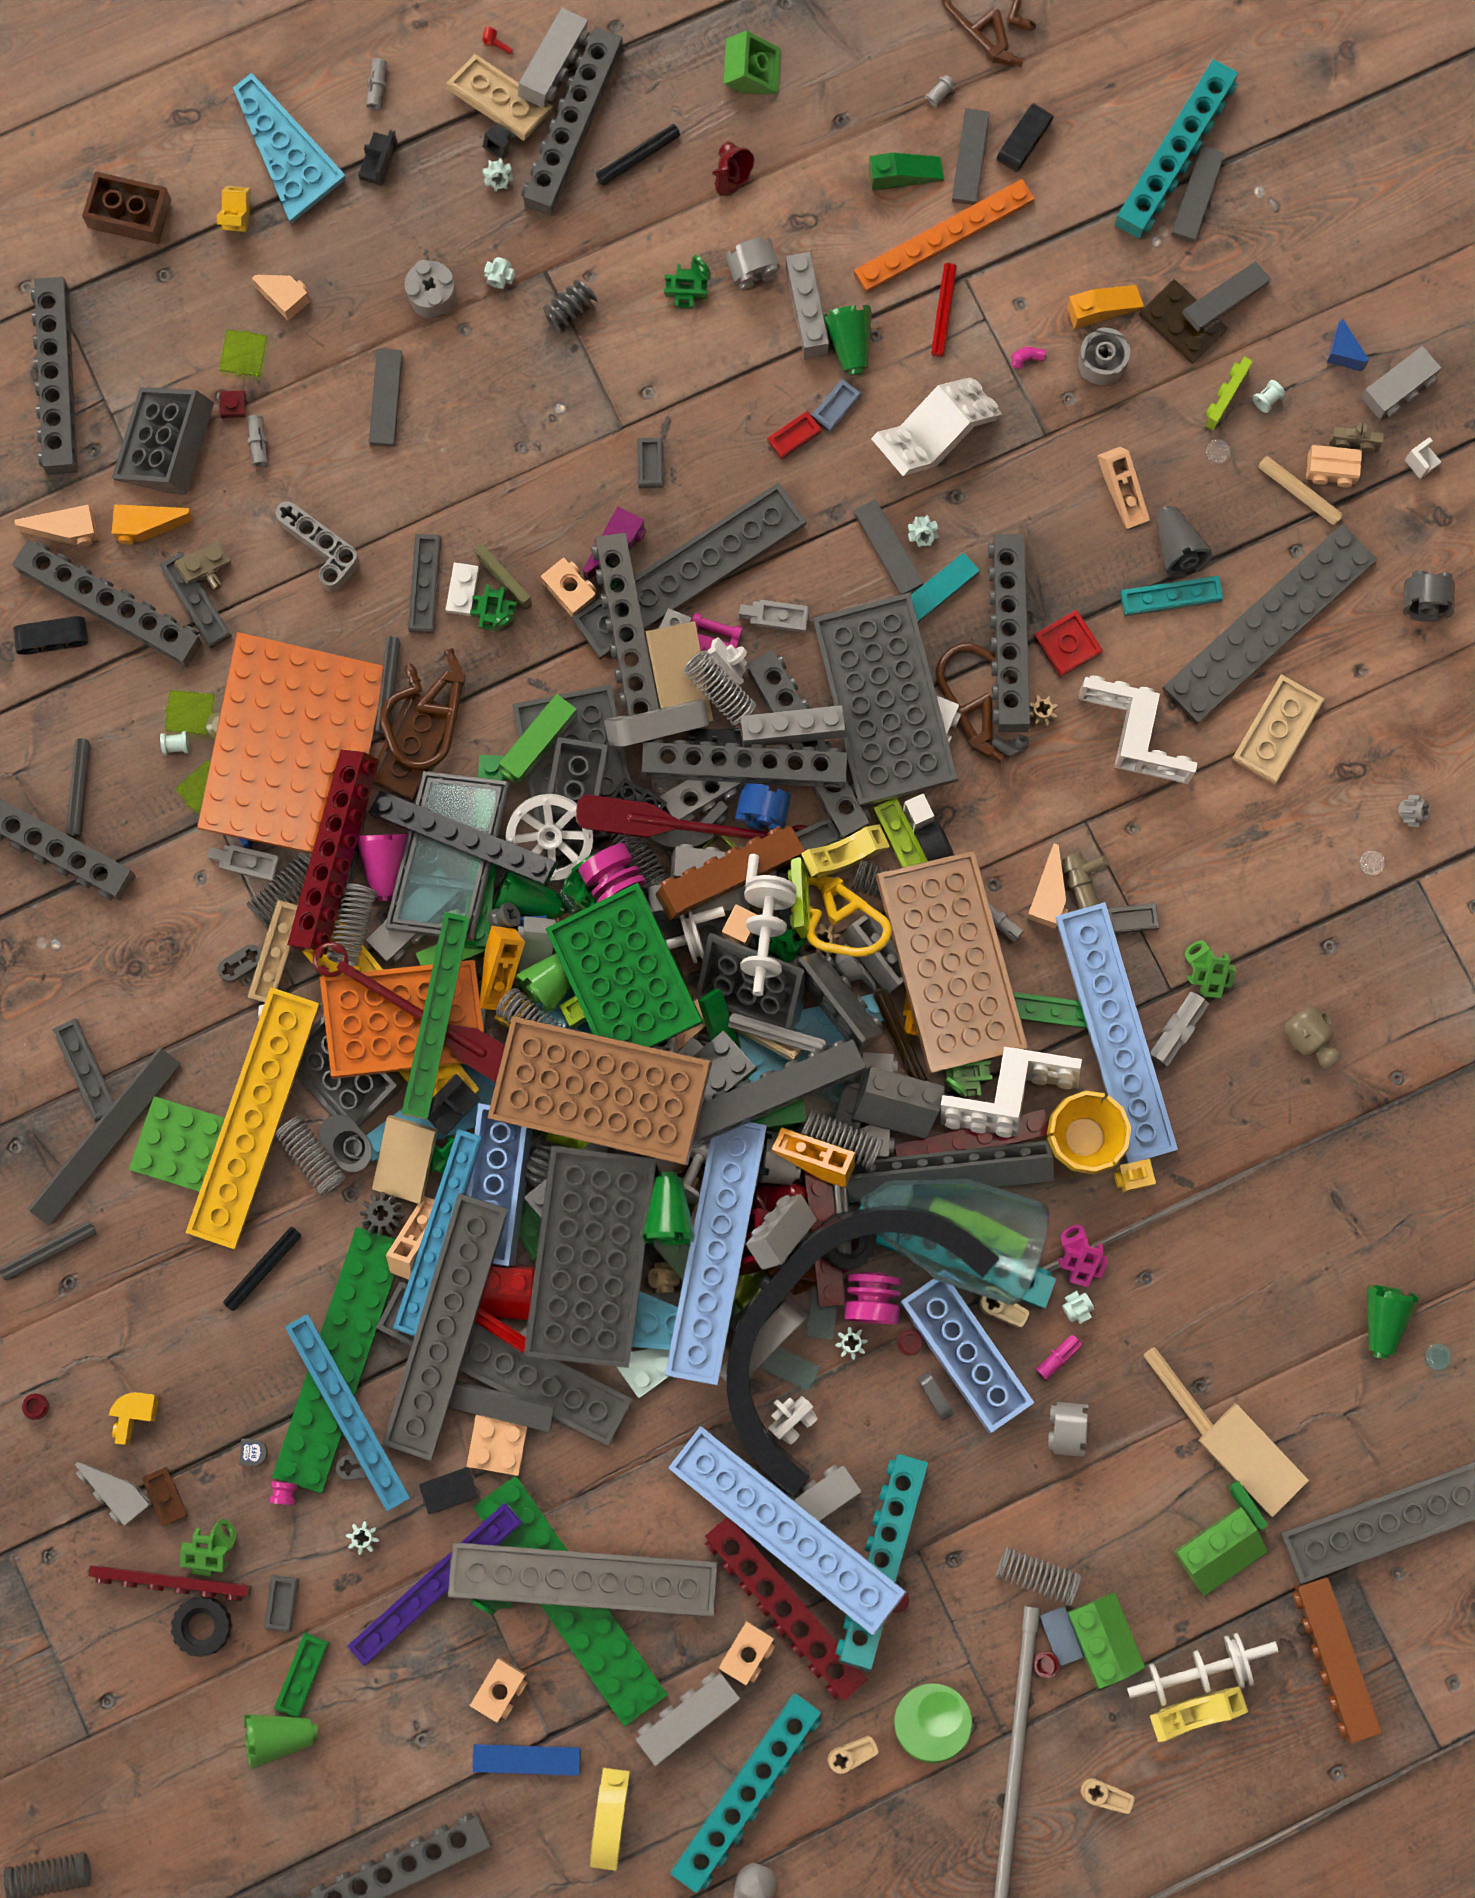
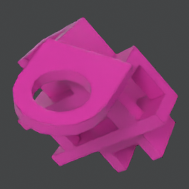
M1073 1225L1065 1229L1061 1234L1065 1256L1058 1259L1060 1267L1070 1270L1068 1276L1070 1283L1089 1287L1093 1277L1102 1278L1108 1264V1256L1103 1255V1244L1098 1243L1097 1248L1089 1246L1088 1237L1082 1225ZM1079 1231L1074 1237L1067 1238L1070 1233ZM1086 1258V1259L1093 1260V1261H1092V1263H1091V1262L1084 1261V1259ZM1077 1275L1083 1276L1084 1278H1077Z

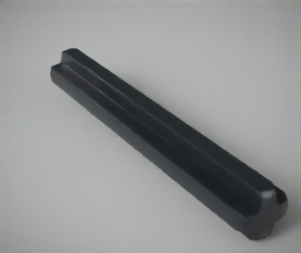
M675 124L669 125L598 171L596 178L601 185L609 183L680 136L678 127Z
M290 1227L223 1301L229 1310L235 1311L300 1239V1232L294 1227Z

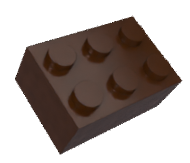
M95 171L82 217L89 229L159 244L170 207L171 197L166 187Z

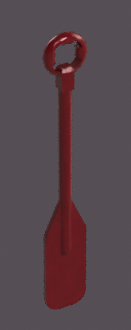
M584 795L578 800L576 807V821L581 828L586 830L645 838L674 830L753 839L757 836H760L762 839L768 836V831L680 820L653 804ZM802 824L794 825L792 829L798 832L808 826Z
M326 942L315 950L313 965L319 974L325 977H336L343 973L416 1019L422 1020V1009L349 965L348 953L341 944ZM327 947H332V951H335L337 954H343L344 961H340L336 967L338 970L335 972H329V968L324 965L319 967L318 958H322L325 953L324 949ZM448 1024L445 1042L456 1058L496 1083L505 1045L477 1028Z

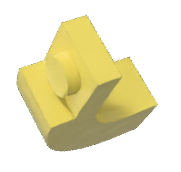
M879 824L867 826L836 843L808 849L801 853L811 877L817 876L822 878L861 863L862 859L867 860L888 849L890 846Z
M1240 1686L1173 1704L1160 1709V1712L1150 1715L1158 1742L1198 1727L1234 1719L1247 1713L1248 1710Z
M603 1768L592 1841L591 1868L617 1871L630 1771Z

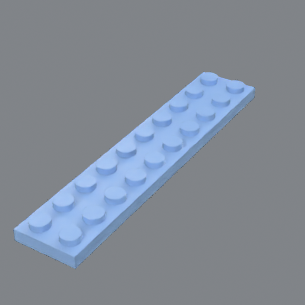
M1106 903L1056 916V923L1106 1093L1124 1108L1131 1125L1129 1148L1125 1154L1126 1162L1132 1163L1178 1150Z
M749 1122L716 1136L710 1141L693 1228L695 1242L690 1244L665 1376L718 1385L767 1125Z
M700 1426L669 1466L672 1472L870 1634H876L907 1593L703 1427Z

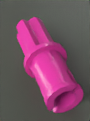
M1071 1335L1055 1351L1052 1349L1050 1351L1052 1354L1035 1370L1047 1381L1062 1365H1067L1066 1361L1081 1348V1342L1074 1335Z

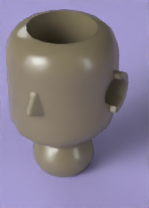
M1308 1006L1284 1024V1031L1288 1036L1286 1039L1293 1045L1294 1051L1298 1049L1305 1056L1315 1053L1322 1068L1327 1069L1342 1058L1341 1052L1329 1043L1334 1038V1030L1330 1026L1332 1024L1331 1019L1324 1011L1320 1013L1317 1008Z

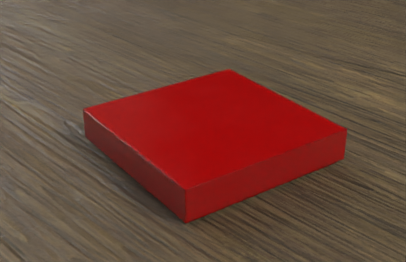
M1077 609L1034 634L1035 640L1060 678L1103 652V649Z

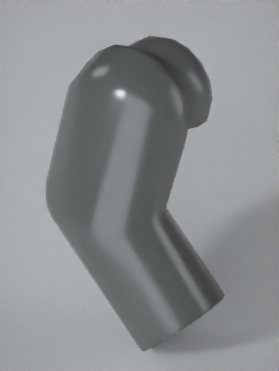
M1019 735L1016 739L1007 742L996 736L991 745L1006 756L1013 757L1024 753L1028 749L1029 739L1025 735Z

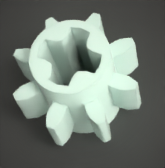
M501 158L494 162L489 160L488 169L482 170L483 175L486 177L484 179L485 185H492L494 191L501 188L507 189L508 181H513V175L509 173L512 170L511 165H504Z
M495 258L493 263L487 261L484 269V276L488 278L487 283L500 289L504 288L506 283L511 285L515 276L514 269L511 268L512 264L503 258Z
M928 515L925 517L916 516L913 523L908 524L910 542L916 540L918 547L931 546L934 538H939L937 522H930Z
M1075 1291L1065 1297L1067 1303L1062 1305V1308L1071 1322L1078 1320L1079 1324H1082L1092 1318L1090 1312L1095 1309L1086 1293L1079 1296L1078 1292Z
M848 1327V1334L838 1333L842 1341L835 1344V1347H842L844 1350L841 1353V1357L848 1353L851 1354L852 1360H855V1353L857 1351L861 1354L865 1353L860 1347L861 1344L867 1343L868 1340H861L859 1337L862 1330L855 1334L852 1333L851 1327ZM849 1336H852L853 1340L859 1343L854 1347V1350H850L849 1346L844 1345V1342L848 1341Z
M367 1521L363 1522L362 1528L353 1524L352 1527L355 1530L353 1534H346V1537L352 1540L348 1548L358 1547L359 1555H362L364 1548L373 1552L372 1543L380 1541V1539L374 1538L373 1534L376 1532L377 1527L368 1529ZM364 1530L365 1535L369 1536V1541L364 1542L362 1546L361 1541L357 1539V1535L362 1534Z

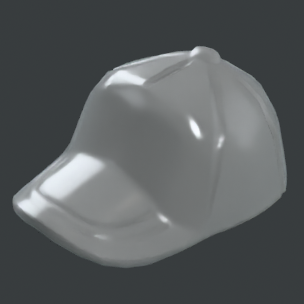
M836 954L835 964L837 967L835 970L841 976L844 975L849 982L862 980L872 991L876 990L875 978L859 957Z
M756 1863L744 1866L736 1878L734 1898H773L777 1889L775 1873L771 1868Z

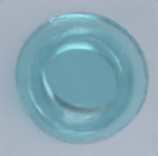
M1433 1344L1425 1351V1362L1434 1370H1442L1450 1364L1451 1353L1446 1346Z

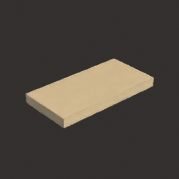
M476 54L446 83L447 90L523 141L553 110V106L548 102L545 108H542L519 97V83Z
M695 621L646 631L660 709L704 699L708 720L713 721L708 696H704V692L697 688V684H693V680H689V676H685L683 673L686 664L696 654L701 652ZM701 660L697 662L691 669L697 666L701 662ZM704 667L694 673L692 677L696 676ZM703 672L700 676H698L695 682L701 679V677L704 676L705 673ZM706 678L700 682L699 686L706 681Z
M1281 674L1231 760L1275 785L1325 699Z
M1234 1404L1198 1440L1236 1481L1239 1480L1245 1491L1270 1517H1273L1309 1481L1237 1404Z

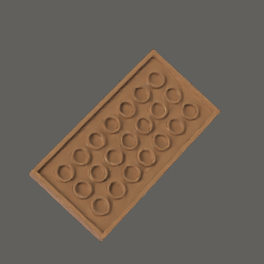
M970 851L876 874L886 917L892 927L891 935L928 1073L1003 1055L1004 1047L1027 1049V1042L975 852Z
M512 1016L487 1118L688 1165L712 1062Z

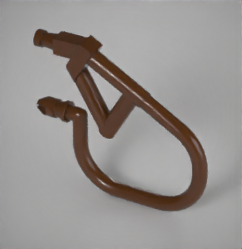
M942 0L946 11L988 53L987 58L992 63L997 62L1008 66L1010 64L1018 65V67L1022 68L1025 58H1019L1013 55L1012 52L1007 51L1009 45L1001 12L996 6L972 24L953 6L950 0ZM1013 0L1007 22L1015 25L1016 28H1023L1027 31L1035 30L1037 24L1033 20L1024 19L1021 16L1017 17L1021 0ZM992 21L998 44L995 46L980 32Z
M960 643L949 648L942 655L936 667V680L946 700L959 704L949 688L944 675L946 665L954 655L960 652H973L992 662L995 661L994 653L973 643ZM1008 677L1009 684L1016 682L1014 678ZM986 693L963 706L959 704L957 713H960L961 716L958 722L969 739L968 744L972 751L976 750L988 758L996 759L1000 763L1005 754L998 752L994 749V746L988 744L992 740V698L990 694ZM1005 701L1004 704L1009 707L1012 701ZM982 707V733L977 735L966 715Z
M453 648L444 651L451 672L444 671L417 705V712L447 716L443 744L440 751L434 757L424 761H412L406 758L398 747L389 723V714L395 703L422 691L421 679L418 677L416 668L411 663L409 665L412 670L408 671V666L406 665L405 673L409 679V685H412V687L391 695L381 709L380 723L390 751L396 761L406 768L413 770L431 768L443 761L450 751L462 685L464 686L466 678ZM447 683L452 684L449 706L430 704Z

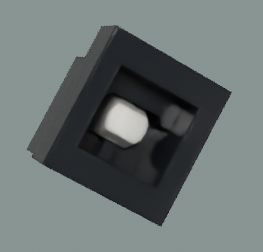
M496 122L484 133L483 148L503 160L508 155L510 138L516 135Z

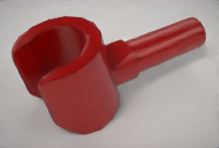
M485 27L482 37L483 43L487 46L495 45L511 54L513 49L496 39L497 31L492 27Z

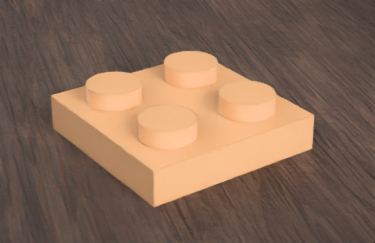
M476 1414L467 1467L519 1476L528 1427Z

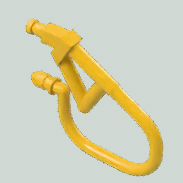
M808 876L809 886L812 885L821 890L831 924L836 925L860 909L880 923L883 928L880 939L867 947L854 948L826 943L819 940L815 935V929L822 916V911L810 906L809 933L806 936L811 945L821 951L853 957L869 956L886 946L892 934V927L889 920L883 914L846 888L843 880L838 876L836 878ZM837 894L850 902L838 911L833 898Z

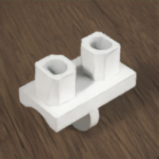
M717 637L712 641L708 653L734 679V682L738 683V685L744 682L742 676L746 671L745 666L747 665V661L744 659L747 650L742 646L736 649L732 645L727 647Z
M803 1396L796 1402L789 1398L783 1404L777 1399L774 1404L778 1409L771 1415L776 1421L768 1429L779 1440L782 1439L792 1445L800 1436L793 1426L800 1420L808 1428L818 1418L812 1410V1404Z

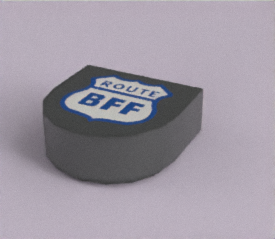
M241 1439L239 1465L257 1466L262 1464L268 1455L266 1445L256 1439Z

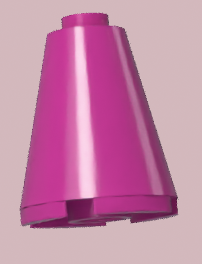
M407 834L358 836L357 845L369 888L377 892V901H392L401 860L407 843Z

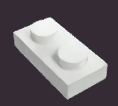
M454 562L446 613L471 616L470 609L473 608L474 601L472 597L476 591L479 566Z

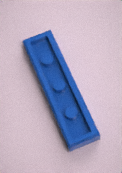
M473 1744L472 1772L579 1775L580 1747Z

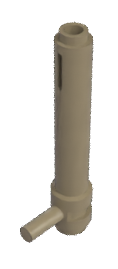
M1081 853L1062 859V869L1064 874L1068 876L1067 884L1069 889L1073 890L1079 910L1099 904L1092 885L1093 878L1091 872L1108 865L1109 859L1107 856L1103 855L1088 863Z

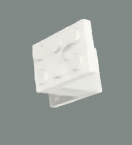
M970 377L938 385L901 426L879 431L871 439L902 476L937 467L974 426L996 421L1002 413L999 411L997 403L992 398L987 397L982 391L981 384Z
M1100 676L1085 677L1079 691L1078 700L1126 710L1114 768L1189 784L1197 768V763L1192 762L1191 758L1186 756L1170 757L1167 756L1166 752L1160 750L1148 752L1160 694L1155 693L1152 688L1140 687L1139 689L1129 687L1128 683L1116 681L1115 683L1106 682Z
M1004 1047L995 1103L943 1095L940 1124H944L951 1129L968 1128L975 1133L992 1132L1004 1138L1017 1137L1026 1081H1032V1083L1037 1085L1054 1084L1062 1089L1078 1088L1082 1059Z

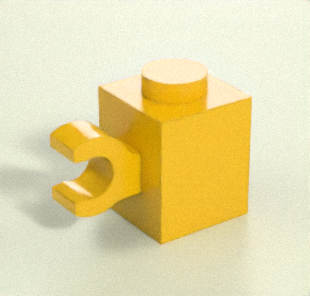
M1150 1159L1119 1165L1117 1172L1114 1173L1117 1188L1121 1187L1122 1193L1152 1187L1156 1184Z

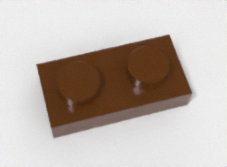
M164 1467L142 1478L162 1527L188 1516L168 1467Z

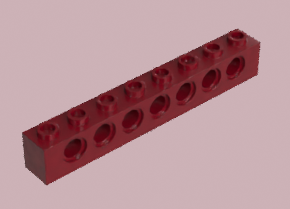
M340 750L287 945L304 952L314 953L321 944L330 942L379 763V759L365 752ZM328 947L324 949L325 953L323 955L327 954Z
M726 1517L705 1535L708 1540L704 1543L714 1556L719 1553L725 1561L722 1563V1566L731 1576L735 1573L742 1580L739 1586L748 1596L751 1594L755 1595L760 1601L756 1606L765 1617L769 1614L772 1615L777 1621L773 1626L783 1638L788 1634L794 1642L791 1647L800 1658L805 1655L809 1659L811 1664L808 1667L818 1679L821 1676L826 1679L829 1685L825 1688L835 1700L839 1696L843 1701L846 1700L868 1680L859 1668L838 1662L840 1656L835 1654L838 1646L837 1642L735 1522ZM728 1540H735L739 1543L740 1550L736 1555L731 1556L725 1552L724 1545ZM747 1560L754 1561L757 1565V1571L752 1576L743 1574L741 1570L742 1564ZM770 1581L773 1583L774 1592L770 1596L760 1594L759 1585L761 1582ZM782 1601H786L791 1605V1613L786 1617L779 1616L776 1612L777 1604ZM798 1622H805L809 1627L808 1634L804 1637H798L793 1632V1628ZM818 1642L823 1643L826 1647L825 1655L820 1658H816L811 1654L812 1645ZM834 1663H839L843 1666V1674L839 1678L829 1676L828 1669Z

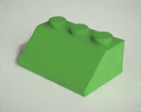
M1236 1507L1173 1551L1202 1596H1205L1268 1552L1257 1528L1242 1507Z
M1115 1592L1066 1611L1096 1688L1101 1689L1121 1681L1145 1668Z

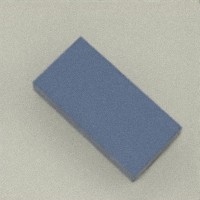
M842 379L812 414L813 419L831 433L859 400L862 393Z
M1064 1606L1039 1615L1052 1652L1059 1658L1060 1666L1083 1658Z

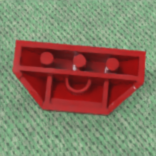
M493 1264L480 1308L494 1317L528 1320L535 1267Z

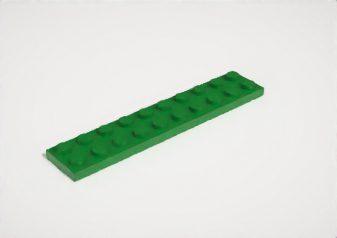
M359 1227L355 1228L320 1333L354 1397L356 1396L378 1330L376 1326L383 1315L395 1279V1274L390 1273L386 1254L396 1239L384 1235L380 1237L378 1233L373 1232L371 1234L368 1230ZM309 1370L307 1371L272 1478L298 1484L297 1486L323 1493L343 1431Z
M514 1476L473 1506L484 1522L506 1502L523 1521L499 1546L568 1551L517 1476ZM540 1604L624 1727L668 1695L609 1609Z

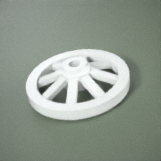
M542 794L524 801L513 812L506 830V841L517 845V843L538 840V844L532 852L540 854L543 849H547L548 858L556 861V848L558 847L572 861V863L563 868L555 869L550 880H560L566 878L572 872L571 869L590 855L593 846V830L583 828V831L562 830L574 816L576 817L577 803L561 795ZM543 805L545 823L543 824L527 812ZM551 805L560 806L568 810L556 823L553 822ZM522 819L537 829L538 832L516 835V828L518 822ZM551 831L555 834V837L550 838L546 833ZM562 839L584 840L579 856Z

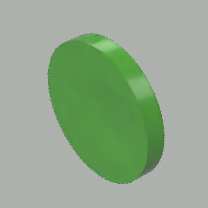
M925 1684L909 1691L900 1701L894 1719L895 1732L901 1747L911 1757L925 1763H943L955 1758L966 1747L972 1732V1717L966 1701L958 1692L941 1684Z

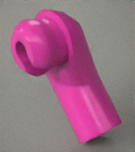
M1025 346L1012 354L1011 365L1014 368L1022 369L1024 362L1029 359L1044 362L1046 350Z

